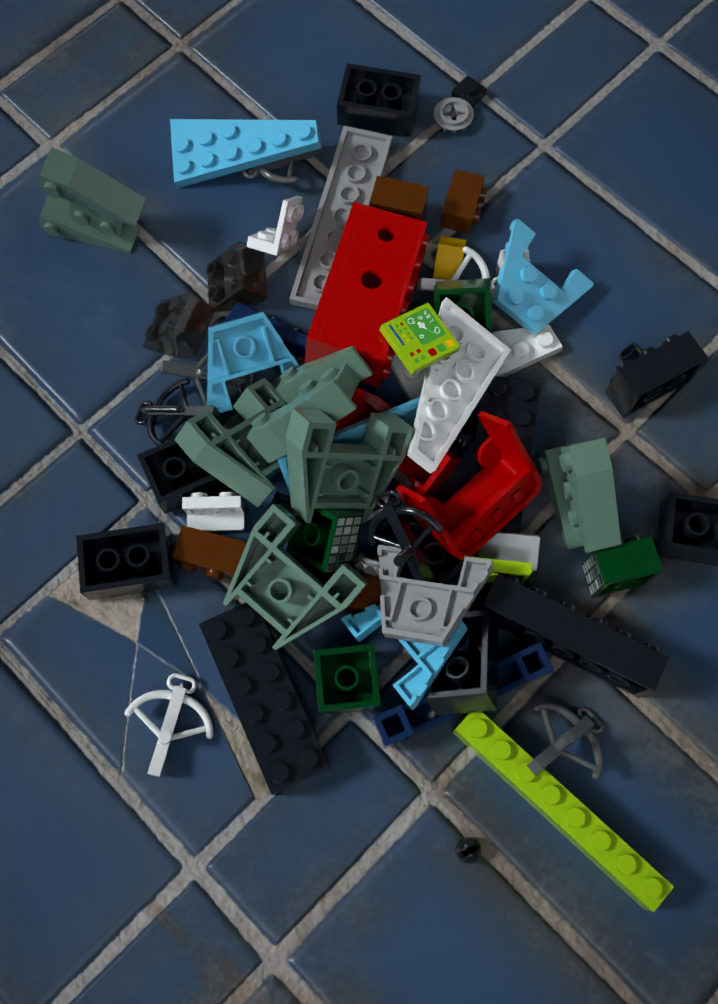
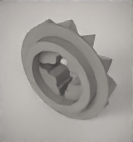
M449 97L441 100L435 106L433 119L436 121V126H441L444 132L451 130L455 134L457 130L465 131L466 127L471 125L473 109L467 101L458 97ZM452 110L456 116V120H452L450 116Z
M360 552L359 555H354L352 562L354 568L366 574L379 576L378 568H380L378 554Z

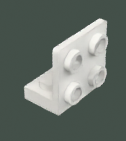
M295 196L283 200L277 229L268 227L266 230H260L258 233L248 236L246 247L276 256L292 249V246L296 245L299 235L298 231H296L297 222L302 219L304 213L303 197Z

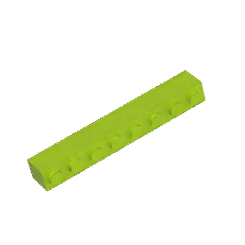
M470 712L452 732L645 910L656 911L674 886L549 772L543 769L535 776L527 767L533 758L483 712Z

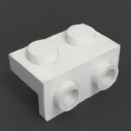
M196 492L191 493L190 497H182V509L187 514V527L206 532L243 531L245 529V503L241 496H237V493L221 492L219 496L208 497L207 493Z

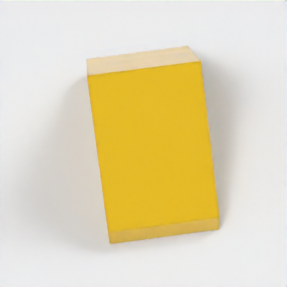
M446 236L440 237L433 279H452L463 261L464 252L462 249L466 245V240Z

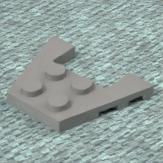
M378 545L383 635L388 638L445 647L493 571V561L465 556L459 583L455 586L401 578L402 568L397 567L393 560L402 549Z

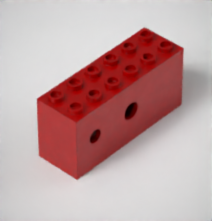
M353 202L306 338L305 363L354 346L373 372L371 376L360 382L379 388L382 378L388 379L395 351L380 332V327L382 324L407 313L409 310L413 290L416 287L419 270L422 267L430 236L425 234L428 222Z

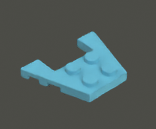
M517 218L510 224V239L505 245V260L503 267L499 271L492 302L531 334H535L593 287L594 283L578 269L570 272L563 286L559 288L523 257V254L536 233Z
M264 312L208 327L207 406H215L220 413L233 409L225 381L279 365L281 374L290 367H294V369L299 367L298 362L291 355Z
M376 604L366 607L365 611L353 616L349 614L341 618L358 642H361L382 625L381 605L376 606ZM462 620L445 647L398 639L418 664L393 685L412 710L416 708L468 630Z

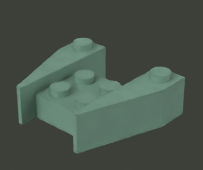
M51 147L40 173V190L48 195L40 214V229H43L51 236H61L66 239L131 253L140 229L137 221L146 198L83 160Z
M354 346L310 361L296 369L294 367L288 368L281 374L280 378L282 380L275 389L287 405L268 415L262 413L252 421L251 425L253 427L246 438L268 463L287 455L286 433L292 408L320 409L336 423L356 409L357 406L351 398L359 382L373 374L372 370Z
M263 378L248 386L233 406L245 421L226 431L207 409L187 420L174 440L194 463L259 507L276 489L268 479L281 470L277 460L268 463L246 437L253 427L251 425L252 421L262 413L268 415L285 406L286 403L269 381Z
M292 408L286 433L291 507L306 523H311L315 508L353 509L363 514L362 523H366L377 505L375 502L376 494L386 490L405 458L414 428L396 414L371 413L362 445L332 443L337 425L320 409Z
M606 438L539 451V458H537L538 471L544 475L567 549L584 546L585 553L621 545L613 468Z
M272 504L253 527L223 601L225 606L235 604L241 597L283 634L272 646L274 650H277L350 606L370 583L351 565L345 563L341 565L324 585L282 547L302 523L280 504Z

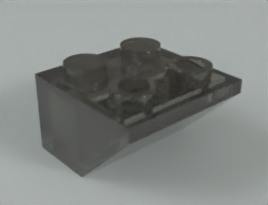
M238 241L207 264L209 311H231L237 302L245 306L255 307L268 298L264 252L246 247L247 244Z
M191 292L162 300L155 308L156 316L153 323L145 332L146 339L143 347L179 359L197 356L215 309Z

